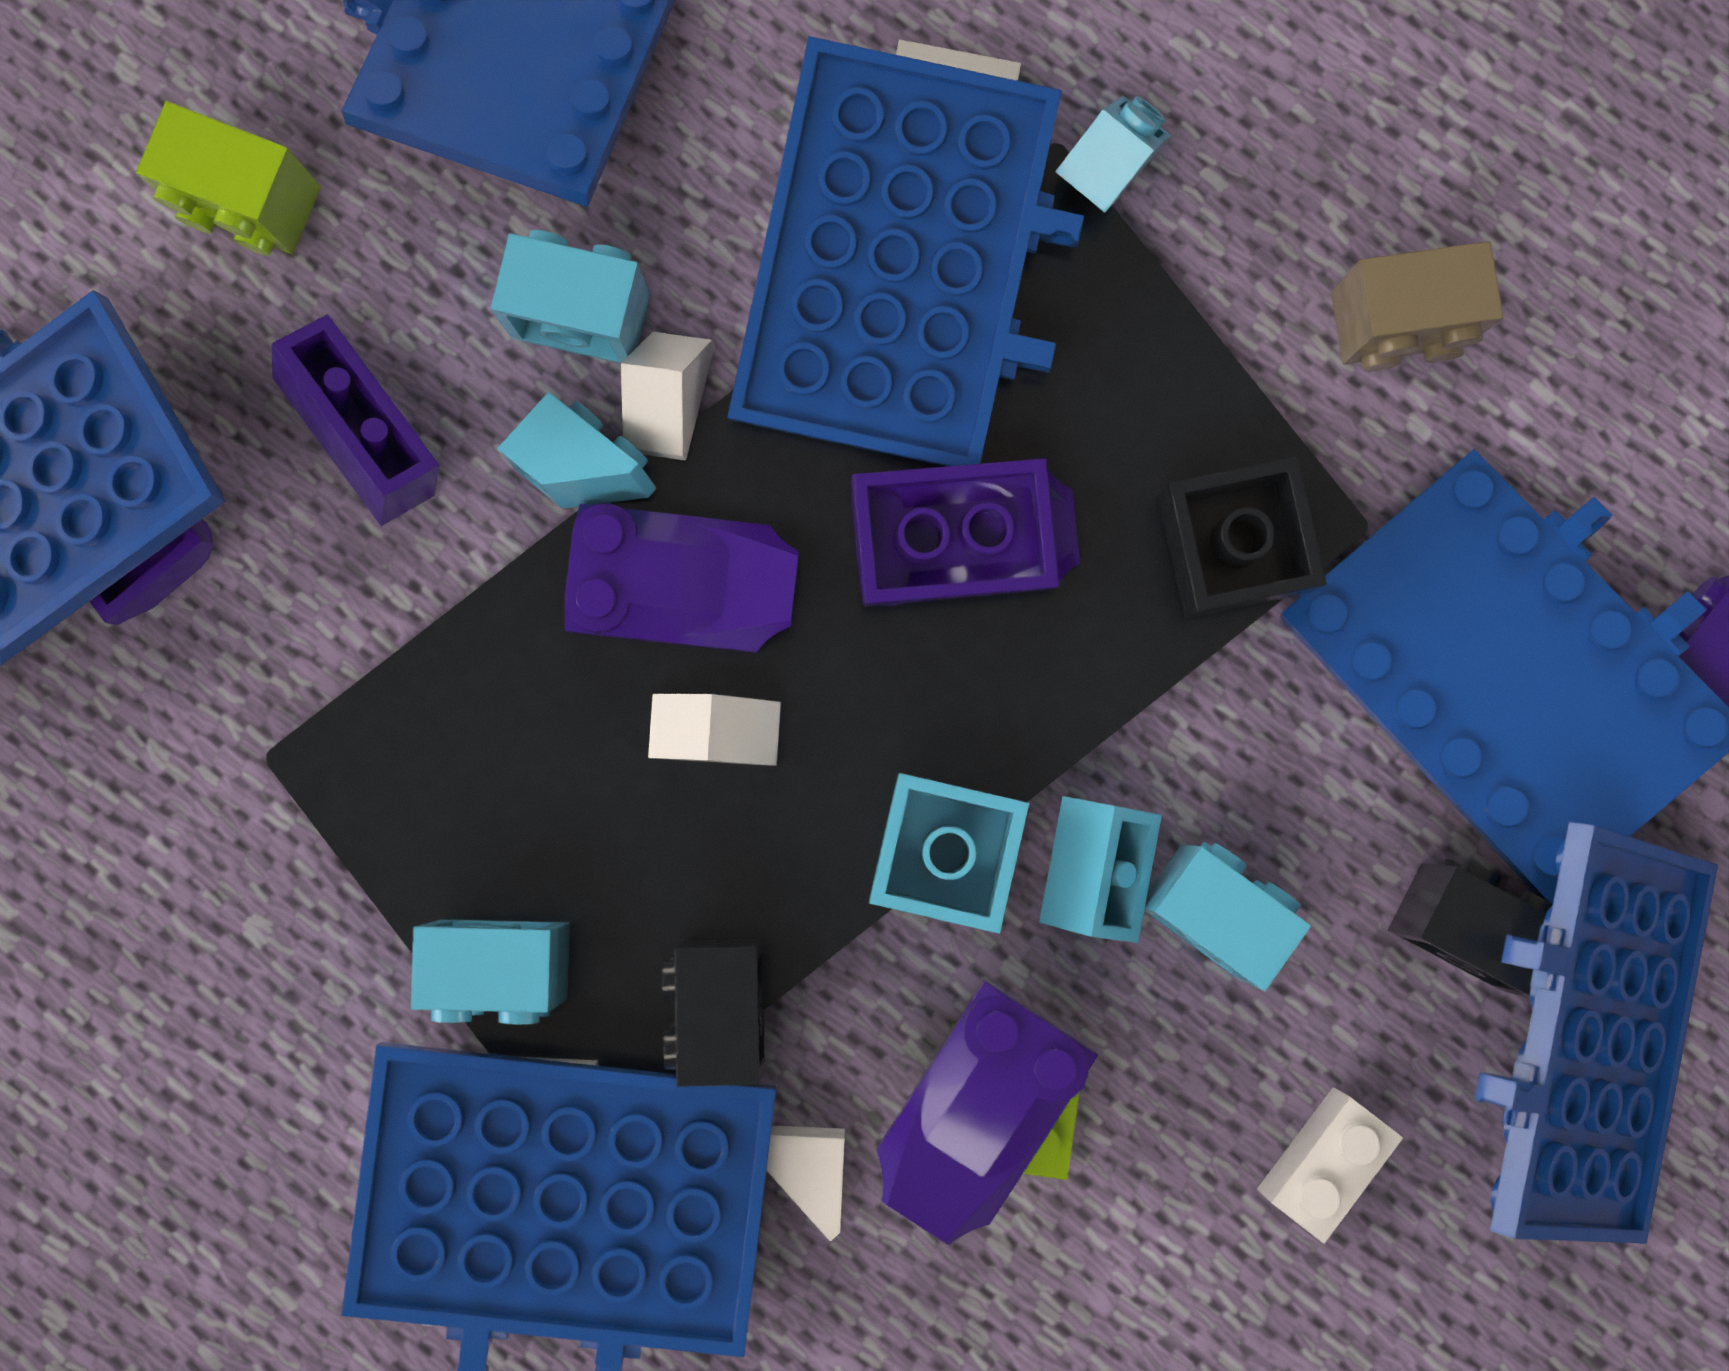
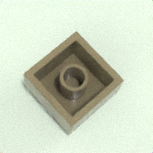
M1491 241L1360 259L1331 291L1342 363L1345 365L1362 362V368L1365 372L1396 367L1401 364V356L1424 353L1426 363L1443 362L1464 355V347L1483 341V333L1503 319Z

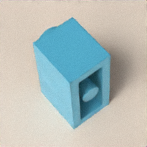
M1062 796L1039 923L1090 937L1138 943L1162 815Z

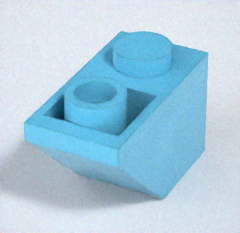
M1124 96L1120 97L1101 111L1055 172L1102 211L1106 212L1171 136L1161 127L1165 121L1164 116L1150 103L1138 96L1132 102Z
M550 392L542 398L497 448L521 476L562 509L579 507L580 504L595 505L648 498L656 489L642 469L648 462L647 458L633 444L620 435L612 443L599 432L604 426L602 422L583 404L574 400L567 407Z

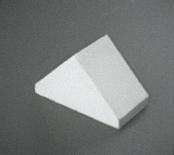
M652 332L621 362L623 437L642 454L686 461L715 347L712 340Z
M653 694L648 758L777 766L781 702L715 694Z
M772 1126L766 1171L831 1242L840 1233L845 1129Z

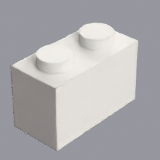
M1333 1087L1257 1190L1278 1209L1325 1244L1403 1137L1350 1096Z

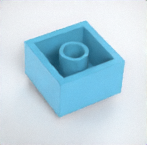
M531 230L529 237L509 233L490 309L512 339L621 364L639 345L651 294L638 262L631 261V254L602 244L594 245L592 252L569 247L568 240L562 236L542 230Z
M899 773L869 897V904L1000 934L1029 803Z
M1205 842L1201 846L1181 844L1148 890L1144 911L1238 980L1265 992L1311 928L1310 924L1296 915L1302 905L1288 893L1270 882L1266 885L1258 880H1255L1253 883L1242 876L1247 865L1219 844L1214 843L1213 846Z
M442 919L415 926L413 931L411 1009L431 1010V1021L470 1022L472 1021V1016L483 1015L484 1011H498L499 1023H539V1017L549 1016L551 1010L567 1001L570 922Z

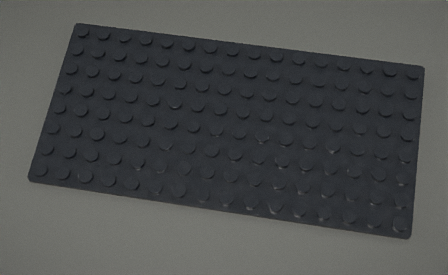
M1050 144L1040 191L1055 195L1052 209L1084 215L1079 244L1074 248L1039 240L1036 253L1026 252L1012 316L1013 319L1021 320L1018 335L1056 343L1052 367L1048 373L1017 367L1014 380L999 377L980 463L1046 458L1047 468L1052 475L1062 484L1073 489L1080 564L1072 568L1062 578L1057 589L910 602L894 607L883 605L863 607L852 515V475L944 466L731 421L727 417L733 393L732 390L696 419L686 461L651 455L646 457L648 462L642 469L656 487L655 491L648 498L610 502L609 504L624 509L771 525L782 540L798 550L799 557L791 627L778 632L768 639L758 650V653L566 632L565 591L572 531L578 512L576 511L267 752L266 763L270 770L412 954L414 927L442 919L570 922L567 1001L551 1010L549 1016L539 1017V1023L535 1024L499 1023L498 1011H484L483 1015L472 1016V1021L465 1023L489 1054L532 1058L598 1060L599 1066L676 1074V1069H665L664 1030L665 1028H670L671 1021H675V1001H664L663 962L664 960H670V955H674V948L685 940L763 938L764 1010L892 910L891 908L869 904V897L899 773L1028 802L1283 599L1189 619L1184 618L1157 496L1169 483L1298 456L1323 567L1367 532L1368 523L1364 516L1116 209L1111 206L1106 212L1102 211L1055 172L1069 154V151L1062 144ZM653 694H715L781 702L777 766L648 758Z

